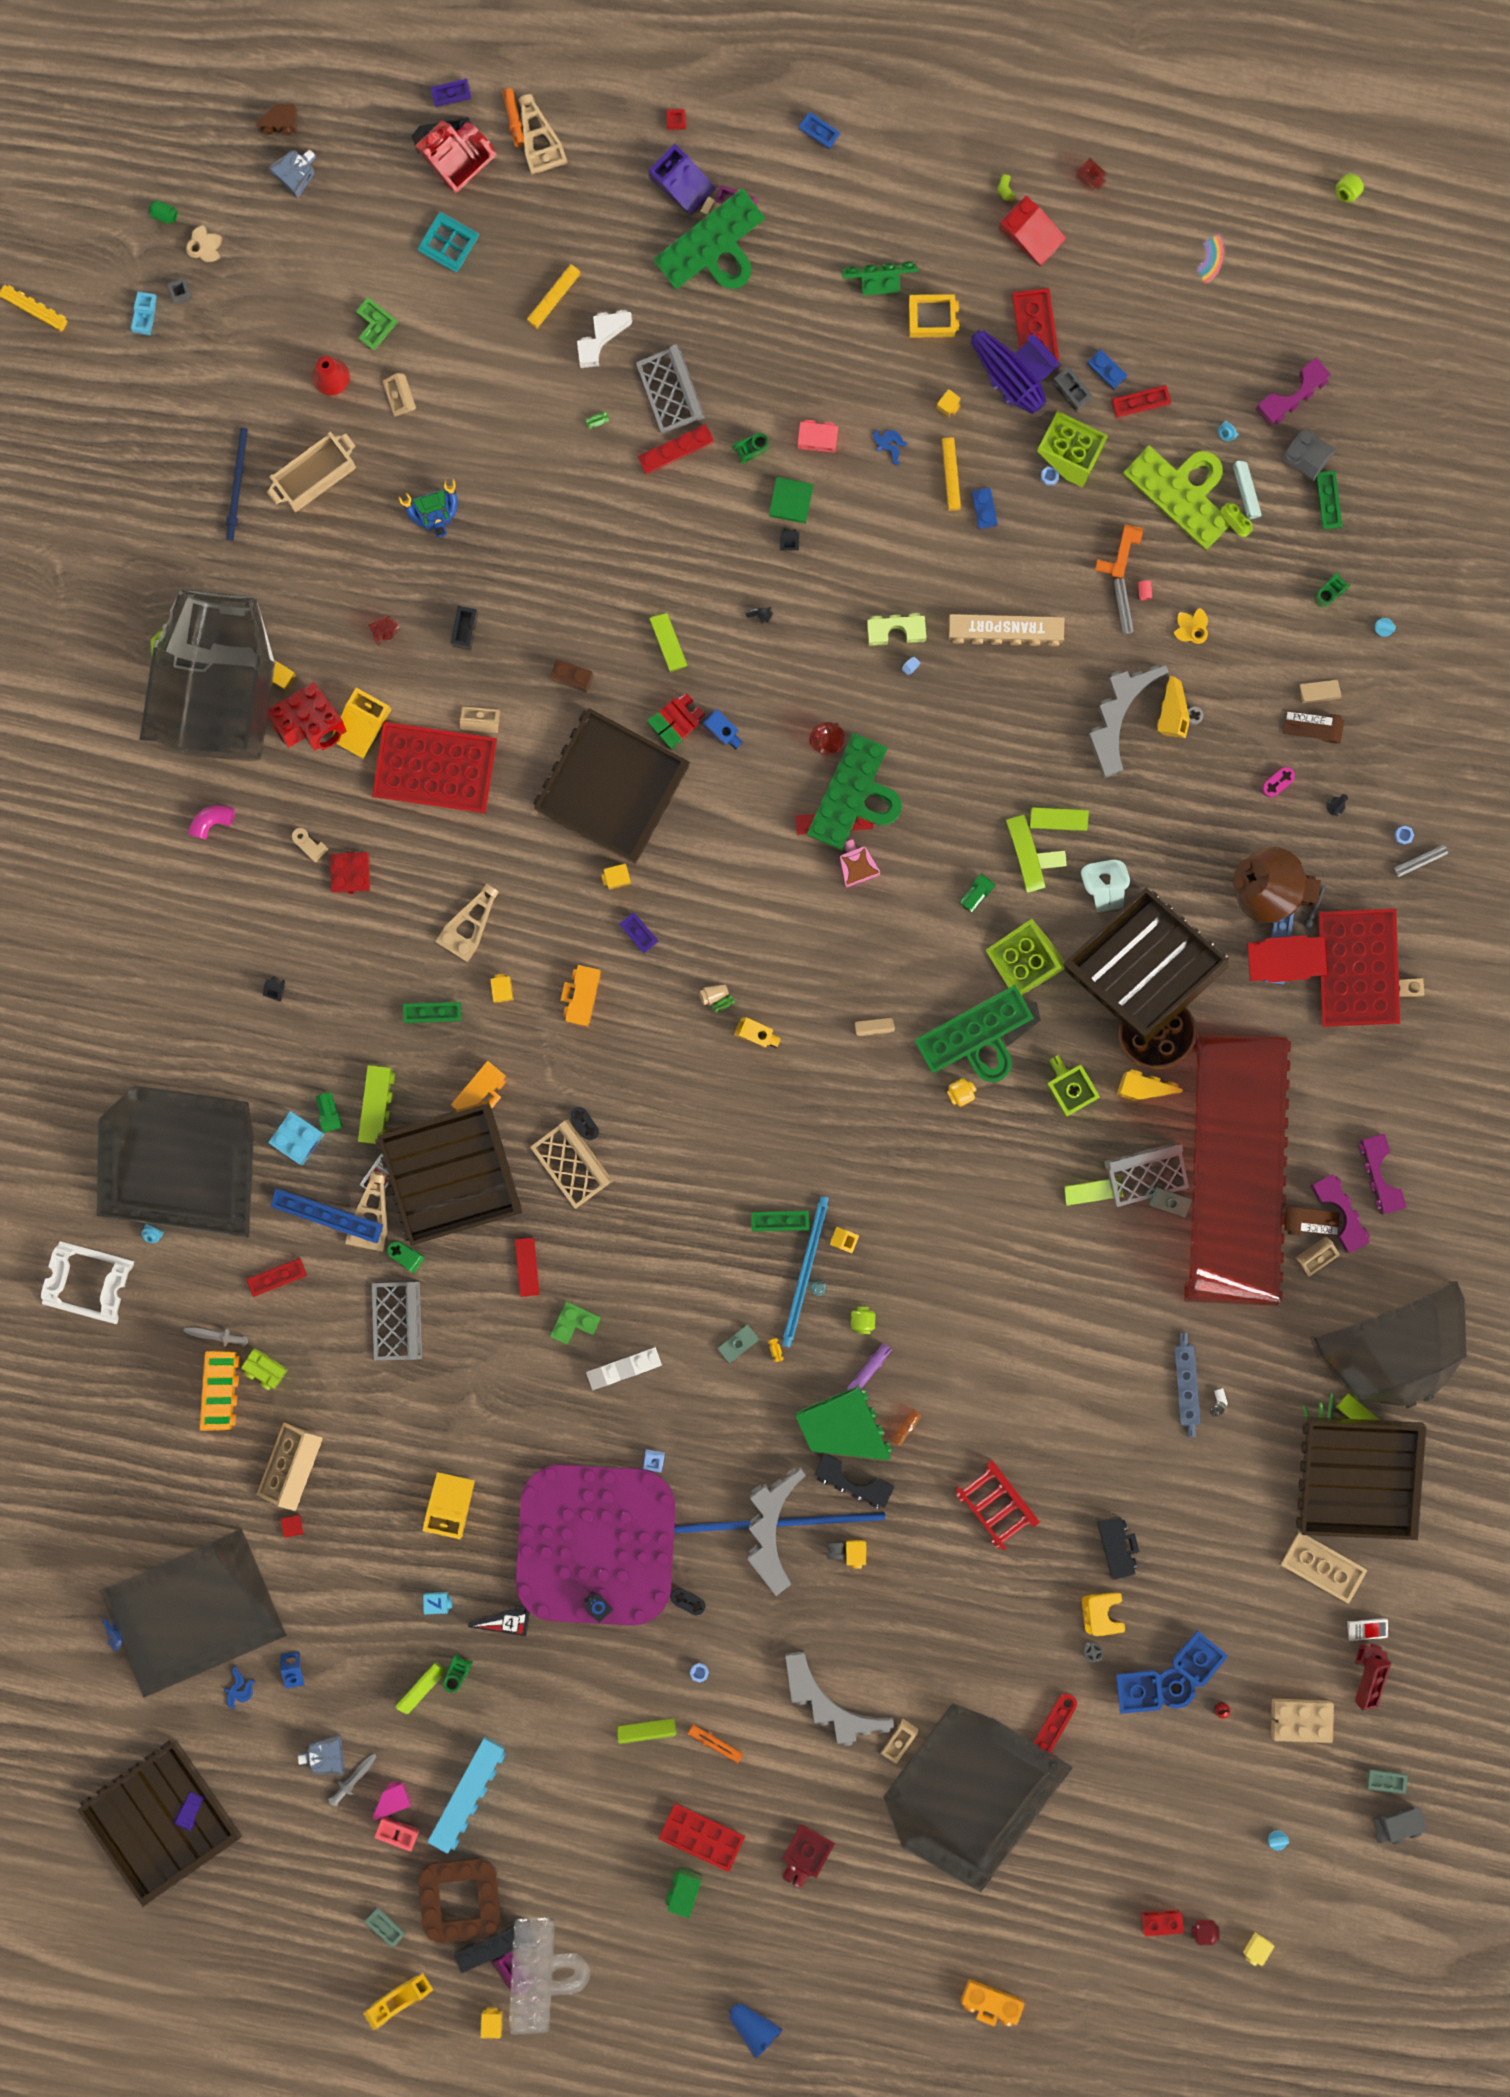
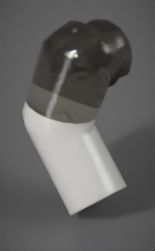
M1223 1388L1214 1390L1217 1402L1215 1406L1210 1408V1414L1213 1417L1223 1415L1227 1407V1399Z

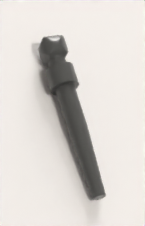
M1325 885L1322 886L1319 893L1318 903L1313 906L1312 911L1309 912L1307 917L1308 920L1305 922V926L1308 928L1312 927V921L1316 918V912L1326 888Z

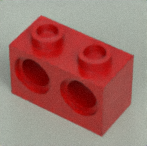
M1179 1909L1140 1912L1142 1933L1145 1937L1184 1934L1182 1913Z

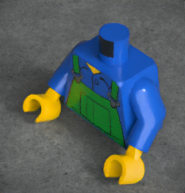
M453 479V486L449 487L445 480V489L412 500L410 495L406 493L408 499L402 501L399 496V501L404 505L410 520L419 527H425L426 531L434 529L436 537L440 538L447 535L445 525L452 523L451 518L456 514L458 507L456 490H454L456 482Z

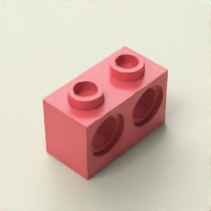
M385 1816L381 1819L375 1838L411 1852L420 1829Z

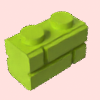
M258 1349L252 1350L241 1368L245 1371L243 1373L245 1376L252 1380L257 1378L261 1381L260 1385L267 1390H270V1388L276 1389L288 1371L287 1368Z

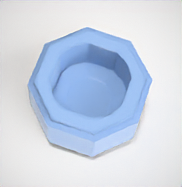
M1047 466L1041 471V481L1045 485L1053 486L1059 480V472L1054 467Z
M912 657L904 663L902 671L909 676L918 668L920 662L915 657Z
M1407 826L1397 828L1394 834L1396 842L1401 845L1412 842L1414 837L1412 828Z
M698 1662L692 1665L690 1670L692 1680L700 1683L707 1679L709 1670L705 1664Z

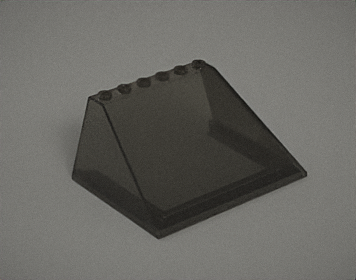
M133 1086L99 1118L97 1216L249 1238L254 1150L249 1103L246 1101Z
M242 1528L207 1545L99 1590L115 1630L118 1631L121 1637L123 1650L143 1698L287 1636Z
M952 1703L883 1798L904 1849L975 1890L982 1892L1073 1767L1000 1721Z

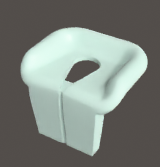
M1107 860L1084 866L1081 870V877L1087 892L1094 897L1097 913L1124 908V889L1130 883L1126 865L1120 860ZM1103 874L1110 875V884L1105 885L1099 877Z

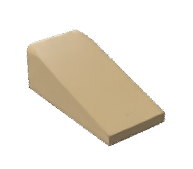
M902 1719L880 1754L897 1764L916 1737L918 1728Z

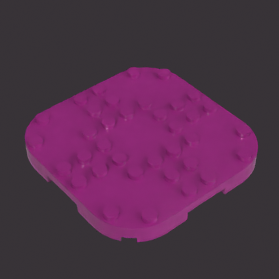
M557 1464L547 1466L535 1473L526 1483L520 1502L516 1589L524 1607L540 1619L558 1622L641 1625L656 1618L663 1611L669 1600L672 1584L676 1504L670 1486L658 1474L639 1468ZM591 1592L594 1594L599 1592L613 1608V1611L600 1623L583 1606L586 1603L584 1599Z

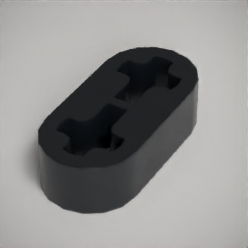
M574 1108L571 1112V1119L582 1136L587 1140L596 1139L599 1129L584 1108ZM575 1112H584L583 1118L586 1122L582 1124L579 1119L575 1120ZM588 1124L590 1128H595L593 1137L585 1135L587 1129L584 1125Z
M677 1588L672 1592L671 1601L677 1607L693 1615H701L705 1611L706 1605L702 1598L682 1588ZM682 1592L684 1593L683 1597L688 1601L680 1600V1602H677L674 1595ZM689 1602H701L700 1606L702 1607V1609L694 1611V1607L690 1605Z

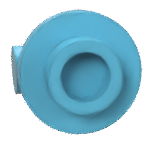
M1227 421L1223 422L1218 428V435L1223 441L1229 442L1239 435L1235 427Z
M1381 618L1375 624V631L1381 637L1390 636L1396 628V625L1388 618Z
M145 1224L141 1235L146 1242L157 1243L163 1236L164 1231Z
M1277 1830L1271 1832L1268 1836V1844L1273 1850L1279 1851L1289 1844V1839L1282 1831Z

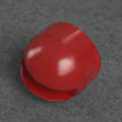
M1224 1702L1216 1704L1214 1712L1219 1718L1224 1719L1230 1715V1707ZM1224 1709H1227V1710H1228L1227 1712H1224V1713H1220V1714L1218 1713V1711H1220V1710H1224Z

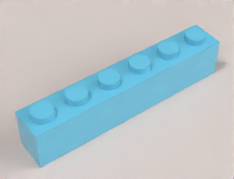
M487 1736L484 1737L428 1840L429 1844L446 1853H449L450 1849L455 1850L459 1839H457L459 1832L464 1833L469 1824L466 1819L469 1814L474 1815L478 1807L475 1804L478 1797L483 1798L488 1789L485 1787L487 1780L492 1781L497 1772L494 1769L497 1762L501 1764L506 1755L503 1752L505 1746Z

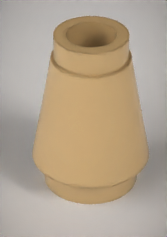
M725 984L703 987V990L699 991L702 1004H708L709 1006L729 995Z

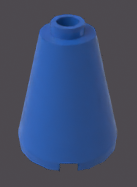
M736 2003L729 2011L731 2014L729 2019L755 2059L772 2044V2041L783 2030L780 2026L743 2003L740 2005Z

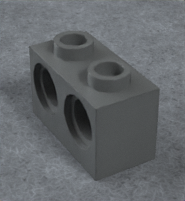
M1070 367L1066 368L1053 380L1052 385L1075 413L1091 402L1093 395Z

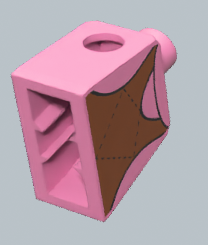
M853 839L845 843L846 854L840 856V863L846 888L880 875V871L866 847L857 849Z

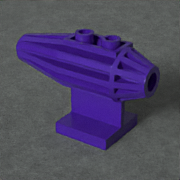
M978 330L971 336L972 341L970 343L991 378L989 383L996 391L1000 389L1004 393L1002 398L1008 405L1012 403L1034 414L1046 404L1047 401L1040 382L1054 369L1057 371L1062 365L1035 334L1028 337L1029 341L1016 353L985 330L982 332Z

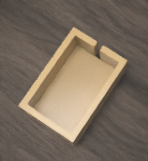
M1272 1699L1271 1716L1274 1719H1278V1722L1271 1720V1738L1274 1741L1333 1743L1334 1703L1328 1700Z

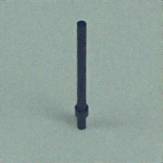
M240 428L230 512L226 520V525H228L226 540L234 541L235 527L238 525L237 510L248 433L247 428Z

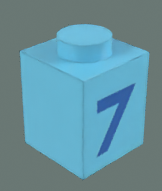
M448 1592L425 1593L423 1595L424 1614H446L449 1612V1608H452V1597H448Z

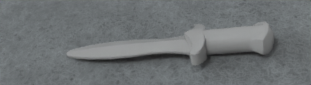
M202 1328L183 1329L185 1333L194 1337L220 1341L224 1344L223 1347H226L228 1342L239 1344L242 1347H245L248 1343L246 1336L230 1335L229 1329H226L225 1332H213Z
M372 1754L365 1759L345 1782H338L340 1789L333 1797L328 1798L331 1806L337 1807L338 1802L346 1793L353 1795L351 1790L354 1784L372 1766L376 1754Z

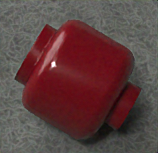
M1197 1920L1195 1926H1191V1937L1195 1938L1198 1945H1215L1216 1941L1220 1940L1219 1925H1216L1214 1920Z

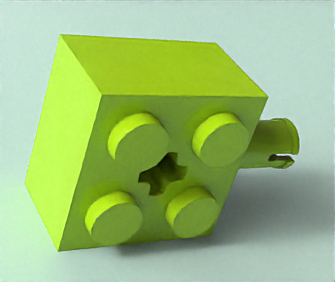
M1059 1055L1048 1060L1057 1076L1056 1079L1047 1083L1046 1086L1064 1117L1100 1098L1081 1064L1071 1070H1067ZM1070 1086L1077 1088L1076 1096L1069 1094Z

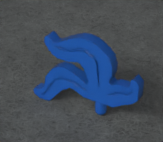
M876 430L873 438L879 446L877 451L880 452L882 448L890 451L893 463L899 465L898 447L888 444L894 441L897 445L903 447L907 445V441L904 442L897 431L889 430L881 437L878 434L879 430Z
M107 1619L102 1620L108 1637L112 1636V1638L108 1639V1645L111 1646L113 1651L119 1650L122 1640L118 1631L115 1630L114 1625L110 1627Z
M235 1666L232 1670L236 1683L231 1689H224L228 1693V1707L232 1709L236 1708L234 1706L235 1699L239 1702H246L252 1697V1684L255 1683V1680H250L246 1683L243 1691H237L244 1684V1677L238 1672V1666Z

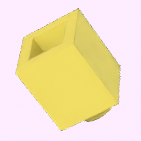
M1255 1932L1243 1953L1247 1956L1246 1960L1256 1966L1258 1963L1263 1966L1275 1946L1272 1942Z

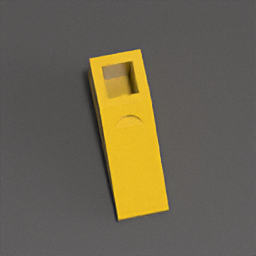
M1170 676L1166 684V694L1161 706L1162 712L1157 723V731L1165 736L1186 738L1190 718L1182 682L1174 676Z

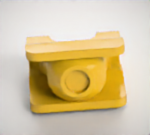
M1112 1592L1083 1596L1082 1609L1084 1627L1087 1634L1103 1636L1125 1631L1124 1623L1111 1622L1108 1618L1109 1607L1122 1602V1595L1120 1593Z

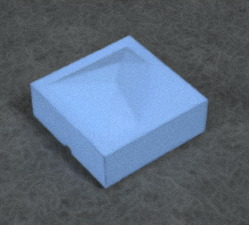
M646 1449L643 1469L661 1473L665 1453Z

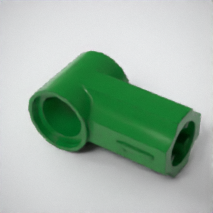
M981 873L959 903L972 913L983 898L989 895L996 884Z
M332 1092L315 1096L323 1133L341 1129L342 1122L339 1112L336 1110Z

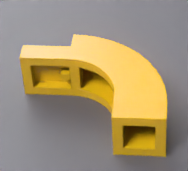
M422 1973L384 1995L363 2014L371 2028L375 2030L402 2009L423 1999L433 1989Z

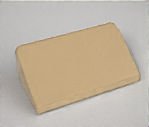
M396 373L383 380L394 416L416 409L405 374Z
M1338 680L1299 685L1302 704L1340 699L1342 697Z
M462 706L460 729L498 733L500 710Z
M892 1018L855 1022L857 1037L893 1033L895 1031Z
M1325 1236L1296 1256V1260L1306 1275L1310 1277L1340 1256L1333 1242Z

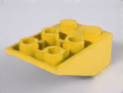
M355 688L341 715L347 732L341 735L340 741L336 744L364 759L383 726V722H385L392 709L380 700Z
M1131 1069V1071L1123 1073L1117 1096L1139 1101L1178 1094L1183 1089L1178 1088L1179 1084L1170 1081L1162 1083L1158 1077L1151 1075L1143 1077L1142 1072Z
M437 1472L423 1531L461 1539L475 1480Z

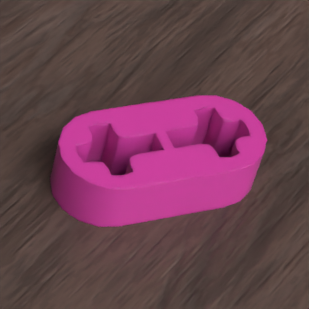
M1288 767L1279 770L1264 783L1262 787L1263 794L1269 798L1278 795L1294 781V771ZM1282 772H1284L1285 774L1290 773V781H1288L1287 779H1285L1282 783L1279 781V779L1283 777ZM1274 783L1278 784V786L1274 789L1275 793H1273L1272 791H1267V789L1269 788L1268 784L1270 786H1272Z

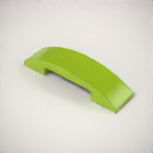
M1025 815L1007 819V827L1016 851L1026 892L1029 893L1045 888L1039 859Z

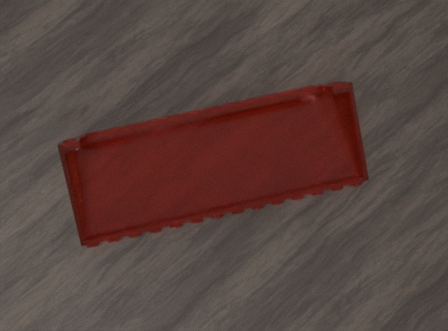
M1197 1032L1193 1047V1053L1197 1055L1191 1254L1189 1279L1184 1286V1302L1278 1306L1279 1302H1282L1283 1292L1280 1290V1283H1283V1271H1280V1263L1283 1264L1284 1252H1281V1244H1284L1285 1235L1282 1233V1225H1285V1213H1282V1206L1286 1204L1283 1186L1286 1187L1287 1181L1286 1175L1283 1174L1284 1167H1287V1156H1284V1148L1288 1146V1137H1285V1129H1288V1117H1285L1286 1110L1289 1109V1098H1286V1091H1289L1290 1080L1287 1079V1071H1290V1060H1287V1054L1291 1051V1041H1288L1287 1037Z

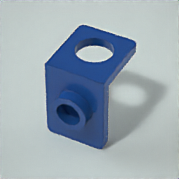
M300 1652L281 1654V1674L285 1688L304 1686V1679L300 1668ZM293 1657L296 1659L292 1664L285 1663L288 1658Z

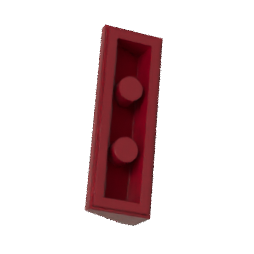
M1376 1658L1367 1659L1355 1698V1703L1362 1711L1379 1706L1392 1664L1391 1661Z

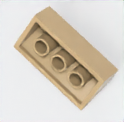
M283 1422L256 1495L276 1506L296 1511L323 1438Z

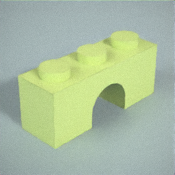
M919 613L909 614V617L891 615L890 618L882 619V616H873L871 620H867L869 646L887 645L888 633L893 629H900L905 633L906 643L926 642L925 616H920Z

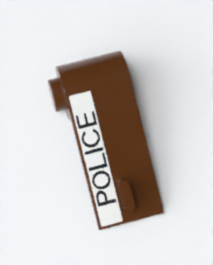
M1287 711L1283 734L1317 738L1324 742L1340 744L1345 720L1341 719L1342 716L1330 714L1329 717Z
M1286 1207L1284 1230L1288 1231V1235H1299L1300 1232L1338 1236L1340 1213Z

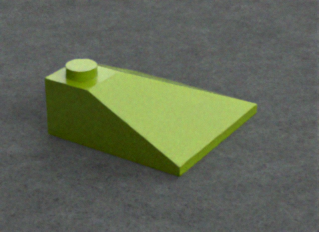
M1057 411L1037 452L1066 480L1083 488L1109 435Z
M1030 919L985 950L1008 988L1016 985L1021 995L1064 970V959L1033 919Z

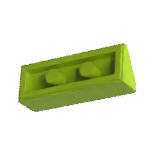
M668 613L650 617L652 628L669 672L687 667Z
M1031 808L1030 828L1087 831L1089 810Z
M1115 1178V1180L1121 1184L1122 1179ZM1110 1179L1063 1187L1066 1206L1114 1198ZM1123 1188L1118 1194L1119 1197H1123Z
M1349 1393L1335 1407L1348 1419L1379 1420Z
M435 1662L398 1702L395 1708L405 1714H409L441 1679L446 1670L439 1663Z
M675 1719L618 1726V1743L675 1736L677 1733Z

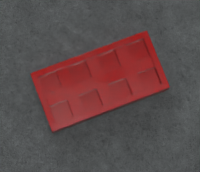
M674 1803L658 1839L729 1872L745 1839V1835L680 1804Z

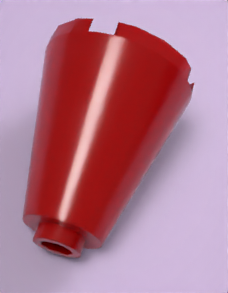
M323 356L318 359L313 369L312 381L319 392L328 396H334L346 389L350 381V373L347 366L341 360Z

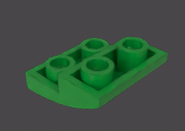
M776 477L769 517L806 524L814 484Z

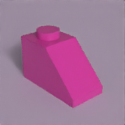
M394 1781L387 1784L388 1788L384 1790L373 1815L374 1821L411 1806L412 1802L404 1781L401 1783Z

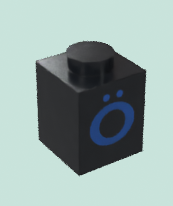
M591 1592L584 1599L586 1603L583 1606L598 1623L613 1611V1608L599 1592L596 1594Z

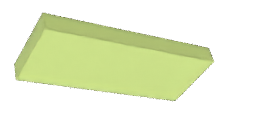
M1065 851L1037 854L1041 869L1067 866Z

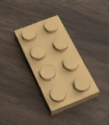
M1298 1531L1280 1564L1348 1604L1368 1571L1309 1536L1301 1535L1300 1531Z

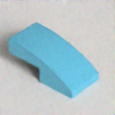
M137 292L134 305L135 313L131 325L132 333L151 335L157 299L156 294Z

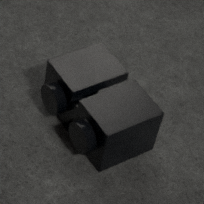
M458 606L451 638L452 647L465 650L472 649L473 630L476 628L478 618L477 609Z

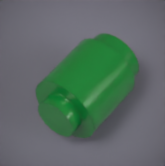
M155 200L154 203L151 202L148 209L152 219L166 224H174L178 216V210L174 206L159 200Z

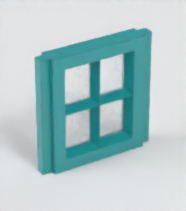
M439 212L417 251L457 273L476 243L479 233Z

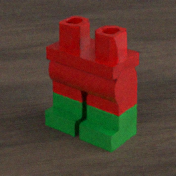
M687 693L679 699L677 697L674 698L661 711L647 720L648 724L671 750L700 725L699 722L705 716V713L699 706L693 712H689L687 707L694 701Z

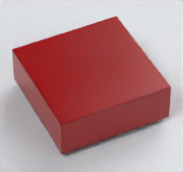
M685 109L666 110L667 131L685 130Z
M301 1515L281 1518L284 1538L304 1534Z

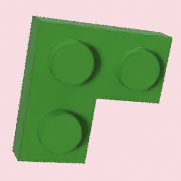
M369 297L366 298L356 311L360 317L369 323V326L360 335L359 340L375 351L398 321Z
M566 1301L550 1337L568 1345L575 1328L594 1335L601 1317Z

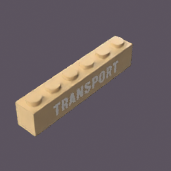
M950 614L948 640H953L955 644H962L964 641H972V644H983V641H989L993 645H1001L1002 642H1010V645H1021V642L1029 643L1030 646H1039L1040 643H1048V646H1059V643L1062 644L1064 641V617Z

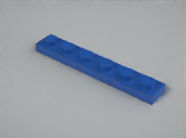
M280 1188L275 1189L270 1206L373 1243H378L383 1224Z

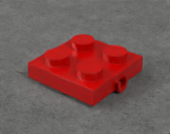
M351 851L341 854H330L332 893L347 892V894H355V892L370 891L368 852L354 853Z

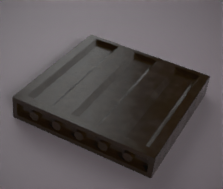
M1145 888L1071 955L1063 965L1067 974L1147 1044L1229 968V958L1223 951H1218L1211 940L1208 938L1204 939L1196 927L1188 925L1187 920L1182 915H1177L1171 905L1167 902L1164 904L1155 891Z
M490 1101L378 1133V1138L375 1139L378 1150H382L384 1157H381L383 1168H387L389 1173L386 1176L389 1187L393 1186L395 1193L392 1194L394 1204L399 1205V1221L405 1225L406 1230H403L406 1242L410 1241L411 1246L522 1213V1207Z
M1307 1417L1306 1423H1303L1305 1442H1302L1301 1452L1304 1453V1461L1301 1460L1300 1472H1303L1302 1479H1299L1301 1498H1298L1297 1502L1300 1517L1296 1518V1528L1299 1529L1301 1535L1418 1540L1426 1440L1425 1424L1423 1422Z
M170 1740L160 1746L162 1749L160 1752L155 1754L153 1751L144 1758L146 1762L141 1765L136 1763L128 1769L130 1773L124 1777L122 1774L112 1780L113 1785L108 1788L106 1785L96 1791V1797L91 1799L89 1796L80 1803L81 1807L77 1810L142 1907L242 1837L177 1740L173 1743ZM189 1792L199 1796H206L194 1818V1825L191 1831L174 1824L181 1806L185 1803Z

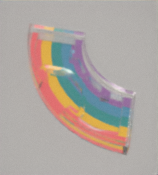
M1220 232L1203 242L1205 258L1196 269L1205 285L1216 277L1224 261L1225 245Z

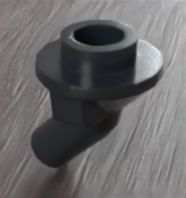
M772 607L747 610L746 616L747 618L758 616L761 624L765 621L768 623L773 615V612H771Z
M1342 794L1340 797L1329 799L1326 805L1327 811L1333 816L1341 815L1345 810V802L1348 800V796Z

